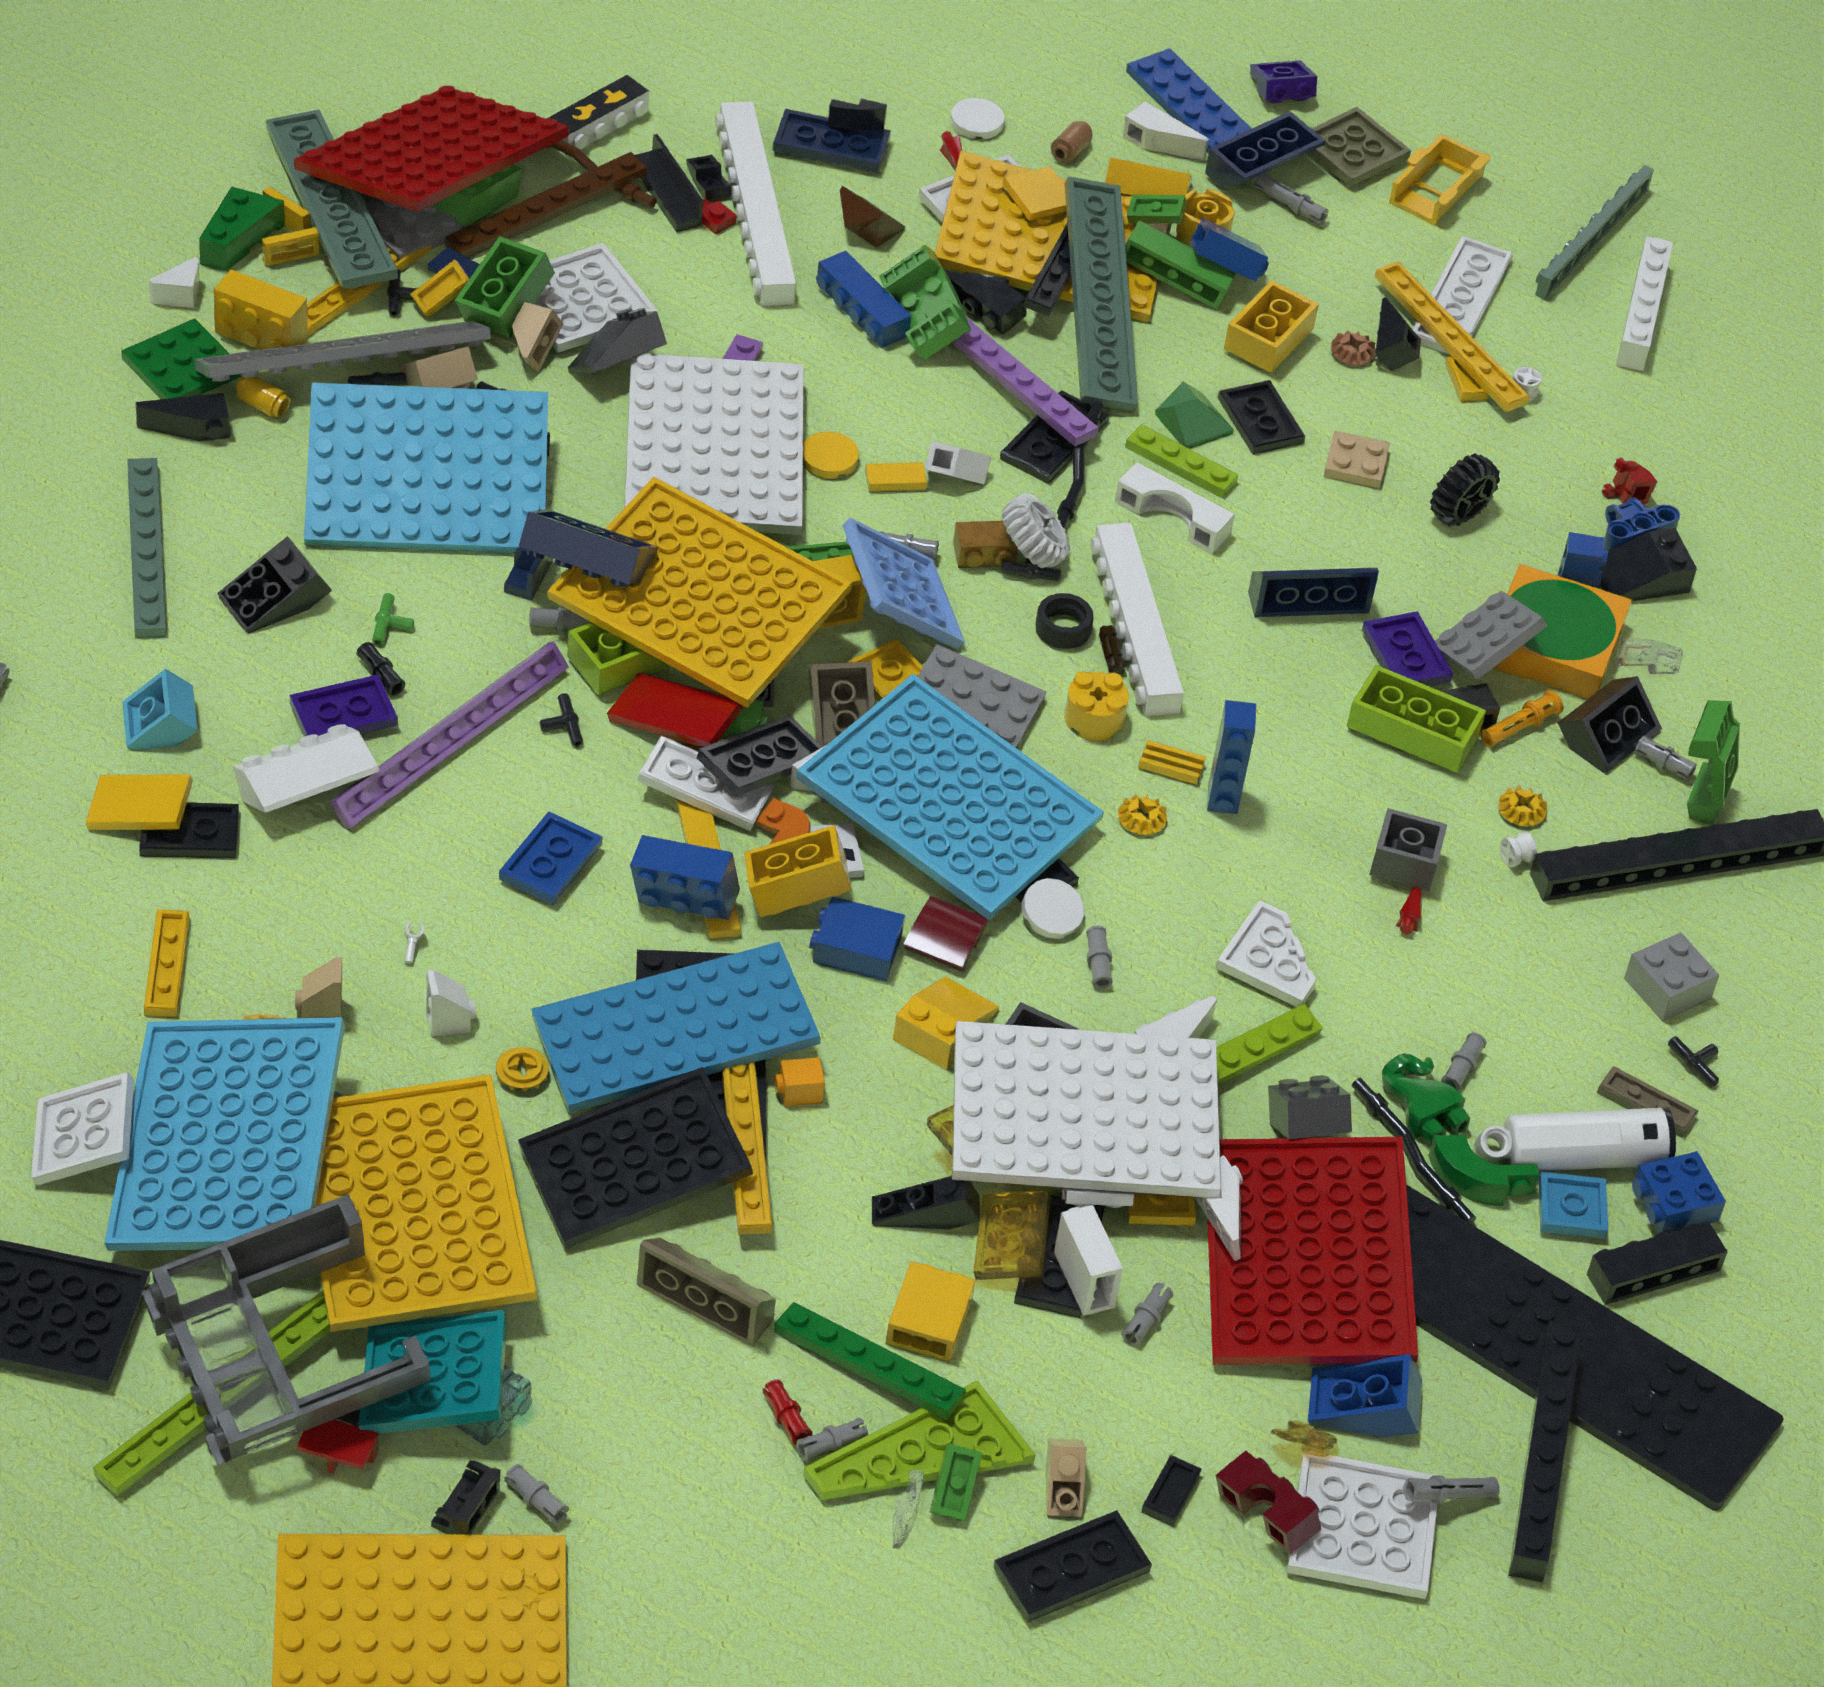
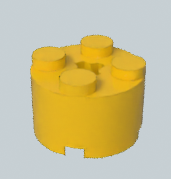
M1206 189L1205 193H1197V190H1194L1185 195L1187 206L1182 224H1177L1176 238L1178 241L1192 247L1190 240L1202 218L1226 230H1232L1235 208L1233 209L1232 201L1228 196L1210 189Z
M1082 671L1075 675L1074 680L1069 686L1064 714L1065 723L1070 730L1073 727L1079 732L1080 737L1087 740L1104 741L1112 738L1113 734L1118 730L1120 732L1123 729L1129 693L1119 674Z

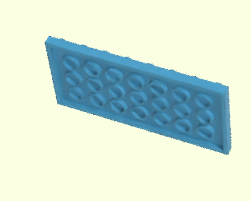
M780 941L531 1009L532 1018L569 1113L620 1100L701 1067H704L707 1075L721 1072L724 1068L729 1067V1069H732V1066L746 1065L750 1062L761 1061L821 1044L820 1034Z

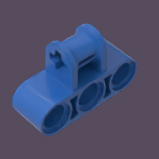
M1634 497L1629 498L1626 503L1618 506L1615 504L1609 505L1605 511L1608 526L1604 537L1603 550L1609 551L1649 531L1676 528L1677 530L1680 512L1674 506L1667 504L1646 509Z

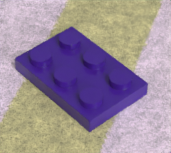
M1418 611L1364 621L1362 631L1383 668L1426 686L1451 682L1453 673Z
M379 675L290 695V705L304 737L313 734L318 736L326 734L330 727L341 724L359 731L360 734L398 726L397 714Z

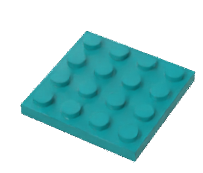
M505 1310L369 1326L364 1373L403 1358V1340L416 1336L428 1360L431 1381L361 1408L359 1429L383 1434L501 1420L507 1331Z

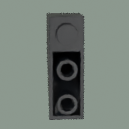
M945 270L961 304L964 305L969 313L980 317L989 328L996 329L1004 335L1027 316L1026 308L1023 307L1026 298L1008 284Z
M1386 297L1382 298L1375 354L1379 362L1384 363L1392 372L1419 359L1421 339Z
M952 1176L872 1196L873 1226L949 1230L980 1222L978 1192L970 1181L952 1180Z

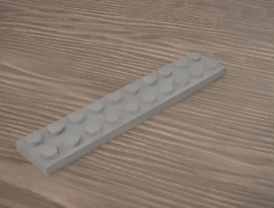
M475 321L198 358L194 359L196 371L205 375L206 378H212V381H226L230 379V375L241 374V377L258 376V371L269 370V373H283L287 371L286 367L297 366L298 369L304 370L315 368V363L325 362L327 366L343 364V359L354 358L355 362L369 361L371 360V355L381 354L382 358L397 357L400 351L409 350L410 354H420L427 352L428 347H437V350L453 349L454 344L465 343V346H478L482 344V340L491 339L490 327Z

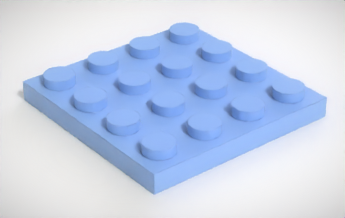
M850 517L842 526L847 536L846 542L851 547L855 557L854 563L859 568L863 578L862 584L869 594L871 607L879 614H885L894 618L901 625L906 624L914 628L921 635L926 634L936 639L940 644H946L958 650L965 643V640L933 559Z

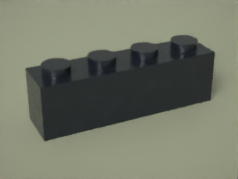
M1709 1221L1697 1225L1689 1224L1680 1230L1669 1233L1661 1232L1652 1238L1639 1242L1636 1240L1631 1241L1622 1247L1600 1250L1592 1256L1586 1275L1604 1305H1608L1719 1272L1728 1251Z

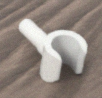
M410 921L405 926V935L408 938L405 956L406 964L413 963L417 941L424 934V925L422 923L421 931L417 935L409 932Z

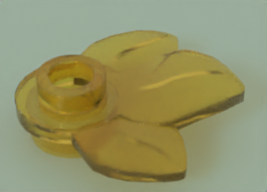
M1297 1420L1287 1421L1288 1429L1274 1428L1271 1430V1434L1284 1440L1302 1443L1301 1451L1314 1456H1328L1329 1449H1332L1334 1444H1337V1438L1334 1435L1316 1430L1313 1426Z

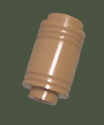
M1083 121L1071 123L1051 144V152L1054 158L1062 163H1070L1092 141L1093 132L1091 127Z

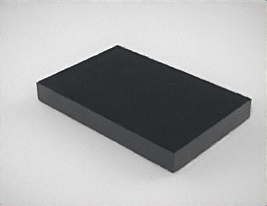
M1270 380L1218 392V400L1252 455L1304 444V433Z
M187 803L179 829L141 830L140 856L236 858L239 804Z

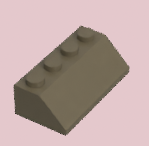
M662 1238L646 1239L641 1242L637 1286L752 1347L773 1321L776 1298L772 1297L765 1290L757 1289L743 1282L738 1276L724 1272L713 1266L708 1260L690 1254L675 1243H670Z

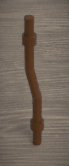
M563 140L546 147H552L574 158L587 172L598 167L579 148ZM627 183L625 186L616 189V191L622 193L625 199L631 202L638 201L650 208L656 205L657 199L641 191V188L633 183Z

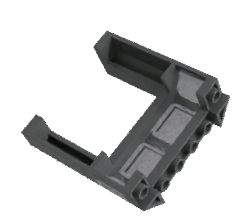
M349 1194L152 1269L154 1283L149 1285V1289L141 1291L156 1336L165 1333L171 1350L178 1349L181 1355L177 1359L180 1371L184 1378L190 1377L194 1385L190 1387L194 1403L197 1407L202 1405L207 1415L203 1416V1421L209 1434L205 1436L207 1452L217 1465L431 1381L428 1360L417 1337L413 1336L403 1340V1358L298 1399L253 1299L365 1255L362 1221Z

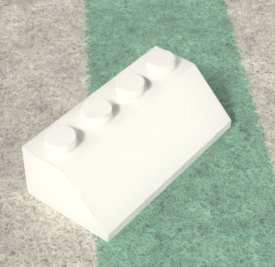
M345 724L330 727L328 733L320 736L313 734L302 737L299 740L300 743L292 746L280 745L271 749L270 754L264 756H248L242 760V764L233 766L242 801L264 813L379 772V767L359 731Z

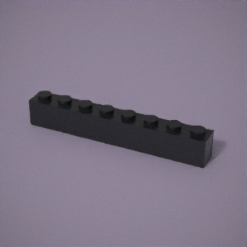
M1551 1320L1548 1322L1543 1341L1508 1576L1542 1583L1545 1577L1550 1556L1583 1329L1581 1326Z

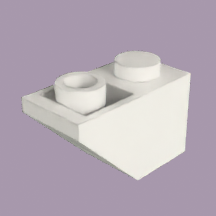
M932 441L925 470L985 485L991 456Z

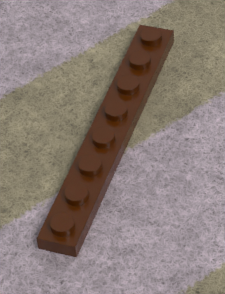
M629 152L446 236L445 246L469 258L491 248L499 236L506 239L515 237L623 187L627 183L646 176L647 167L632 152Z

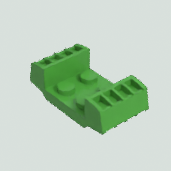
M923 245L907 258L879 275L884 289L911 315L910 330L905 332L913 349L925 361L945 346L950 345L954 340L959 339L966 332L972 330L966 318V312L947 273L941 266L935 252L928 246Z
M1707 700L1688 751V756L1708 759V763H1702L1687 801L1689 818L1711 826L1714 825L1719 810L1724 807L1739 767L1740 723L1734 718L1732 701Z

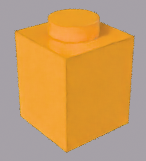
M820 1057L781 1060L780 1072L774 1075V1086L776 1094L782 1095L784 1106L823 1103L825 1080Z

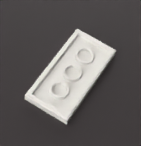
M661 736L640 771L637 781L751 831L767 803L774 786L767 784L735 797L696 758L697 751Z

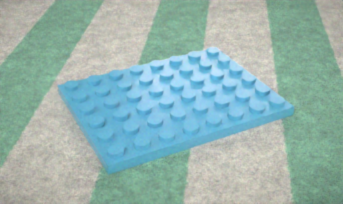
M312 383L304 545L515 553V550L519 547L528 512L545 510L548 392Z
M914 674L910 675L797 769L795 777L988 920L996 915L1101 821L1104 811Z
M343 1018L148 1022L133 1094L129 1159L120 1161L104 1242L107 1251L207 1249L315 1207L344 1036L345 1023Z

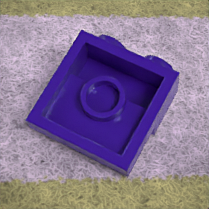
M1301 60L1250 64V75L1258 82V93L1269 103H1280L1285 99L1305 101L1310 97H1317V75Z

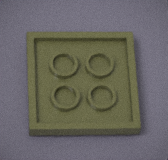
M1358 107L1311 128L1326 142L1325 145L1308 153L1350 187L1407 160L1411 154V150Z

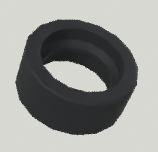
M1070 593L1050 595L1042 600L1038 607L1035 622L1036 632L1040 639L1050 646L1061 649L1079 647L1088 640L1091 634L1094 619L1093 610L1089 603L1079 596ZM1057 614L1068 615L1080 621L1081 624L1075 627H1061L1052 623L1048 618Z

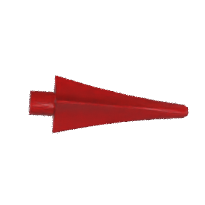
M946 131L941 135L943 145L940 152L956 171L959 155L962 151L960 135L953 137L950 131Z
M1413 887L1406 902L1399 911L1400 918L1396 926L1400 927V931L1403 934H1411L1412 930L1417 932L1418 920L1421 918L1422 889Z

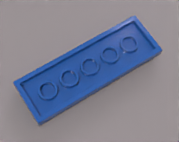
M1170 48L1127 63L1126 72L1171 117L1209 138L1207 153H1209V148L1252 129Z

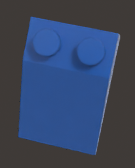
M1406 1354L1362 1363H1343L1312 1368L1308 1411L1309 1425L1385 1438L1419 1433L1422 1378L1411 1355Z

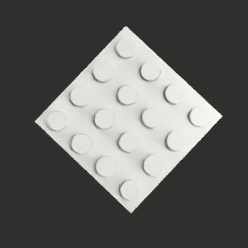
M604 243L549 260L555 274L534 303V305L552 309L564 323L553 344V348L557 353L589 343L606 322L617 318L616 313L622 310L645 308L646 311H657L658 313L655 306Z
M1304 1450L1297 1492L1303 1497H1310L1317 1504L1320 1510L1318 1515L1321 1530L1292 1554H1289L1286 1573L1426 1599L1429 1586L1437 1503H1433L1430 1500L1408 1501L1404 1496L1403 1486L1407 1479H1429L1433 1475Z

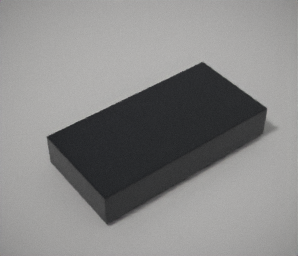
M1170 1454L1147 1496L1141 1512L1173 1526L1197 1483L1202 1468Z

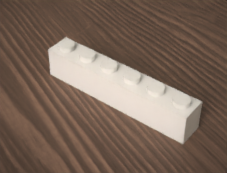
M1646 236L1616 366L1642 372L1644 370L1673 242Z

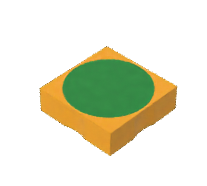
M1519 564L1507 594L1543 617L1547 627L1501 661L1494 669L1521 678L1537 680L1555 689L1589 699L1601 688L1611 655L1615 651L1623 631L1632 599Z

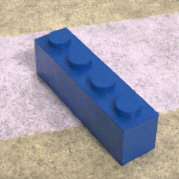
M847 251L818 262L816 281L819 288L824 290L834 300L835 304L841 307L850 316L851 320L866 332L870 339L874 340L881 348H884L907 338L905 332L910 330L911 315Z
M1225 700L1208 782L1207 811L1238 814L1255 734L1256 703Z

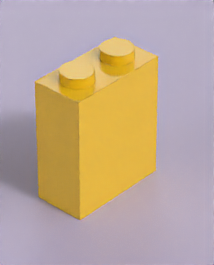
M911 1261L888 1323L885 1344L951 1362L973 1300L976 1279L966 1277L960 1273H951L937 1269L929 1264Z

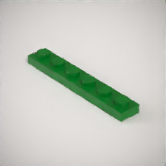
M795 1302L774 1323L775 1333L945 1420L949 1419L966 1398V1389Z

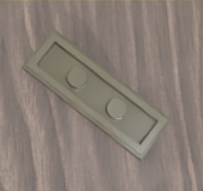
M1615 1066L1608 1072L1597 1091L1598 1094L1626 1109L1668 1107L1674 1119L1676 1135L1681 1138L1686 1134L1699 1112L1695 1108Z

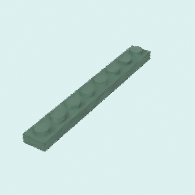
M1644 165L1637 173L1633 172L1624 187L1620 186L1614 198L1612 200L1608 199L1604 203L1602 210L1598 214H1593L1589 224L1579 229L1573 241L1569 240L1565 244L1563 251L1559 255H1554L1549 266L1546 269L1542 268L1535 281L1538 284L1536 296L1545 300L1648 191L1654 169Z
M157 458L127 459L135 638L166 637Z

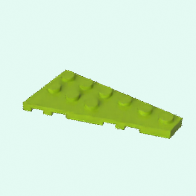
M977 1380L963 1387L966 1389V1398L948 1420L921 1408L804 1467L803 1476L821 1500H828L937 1480L945 1447L948 1443L982 1452L977 1473L1034 1463L1036 1454Z

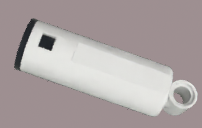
M1668 1107L1509 1115L1504 1122V1128L1494 1125L1485 1129L1476 1138L1473 1149L1477 1156L1487 1162L1494 1164L1501 1159H1505L1507 1165L1537 1164L1538 1172L1638 1167L1641 1164L1675 1157L1676 1132L1674 1119ZM1492 1138L1496 1140L1500 1147L1499 1151L1490 1150L1486 1144V1139Z

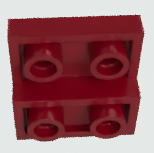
M930 896L914 922L904 942V948L963 971L973 948L977 947L989 920L981 915Z

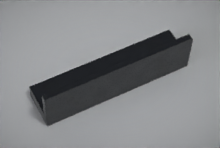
M654 134L652 151L635 155L647 167V175L640 179L651 196L657 199V205L676 232L699 227L702 225L703 199L660 136Z

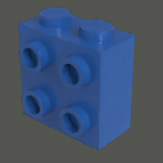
M1698 1151L1641 1164L1632 1182L1635 1196L1643 1203L1648 1220L1651 1224L1655 1225L1659 1233L1680 1230L1689 1224L1697 1225L1707 1221L1710 1223L1718 1222L1726 1203Z

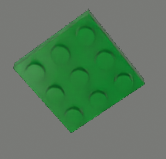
M195 318L121 350L122 360L160 399L202 395L241 377V374L230 375V379L226 381H212V378H206L205 375L196 371L194 359L230 353Z

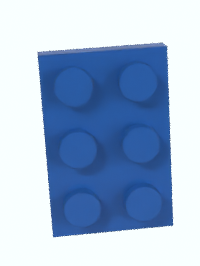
M548 811L499 870V880L554 905L602 846L603 837Z

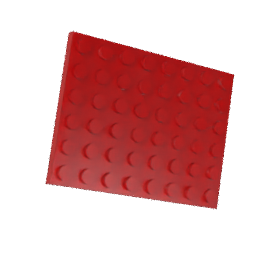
M446 85L439 87L437 91L431 94L421 96L420 99L412 103L402 105L400 109L383 114L377 120L366 122L362 127L354 131L345 132L343 136L335 140L326 141L324 145L316 149L306 151L305 154L294 159V170L419 212L568 137L569 126L558 123L555 119H546L537 116L533 112H524L516 109L515 106L503 105L495 102L493 99H484L475 96L472 92H463L455 89L453 86Z
M1403 1137L1219 1139L1220 1157L1225 1155L1231 1166L1236 1165L1243 1179V1184L1240 1185L1241 1259L1233 1260L1207 1218L1212 1365L1362 1363L1410 1354L1414 1363H1418Z

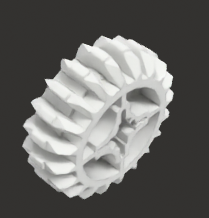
M1023 493L1009 501L1008 505L1003 508V524L1006 526V532L1011 536L1012 542L1016 544L1018 550H1021L1024 557L1029 558L1031 563L1037 564L1040 568H1051L1062 562L1069 554L1071 548L1069 537L1065 534L1066 529L1062 527L1061 521L1056 518L1055 513L1048 508V505H1044L1041 499L1036 498L1032 494Z

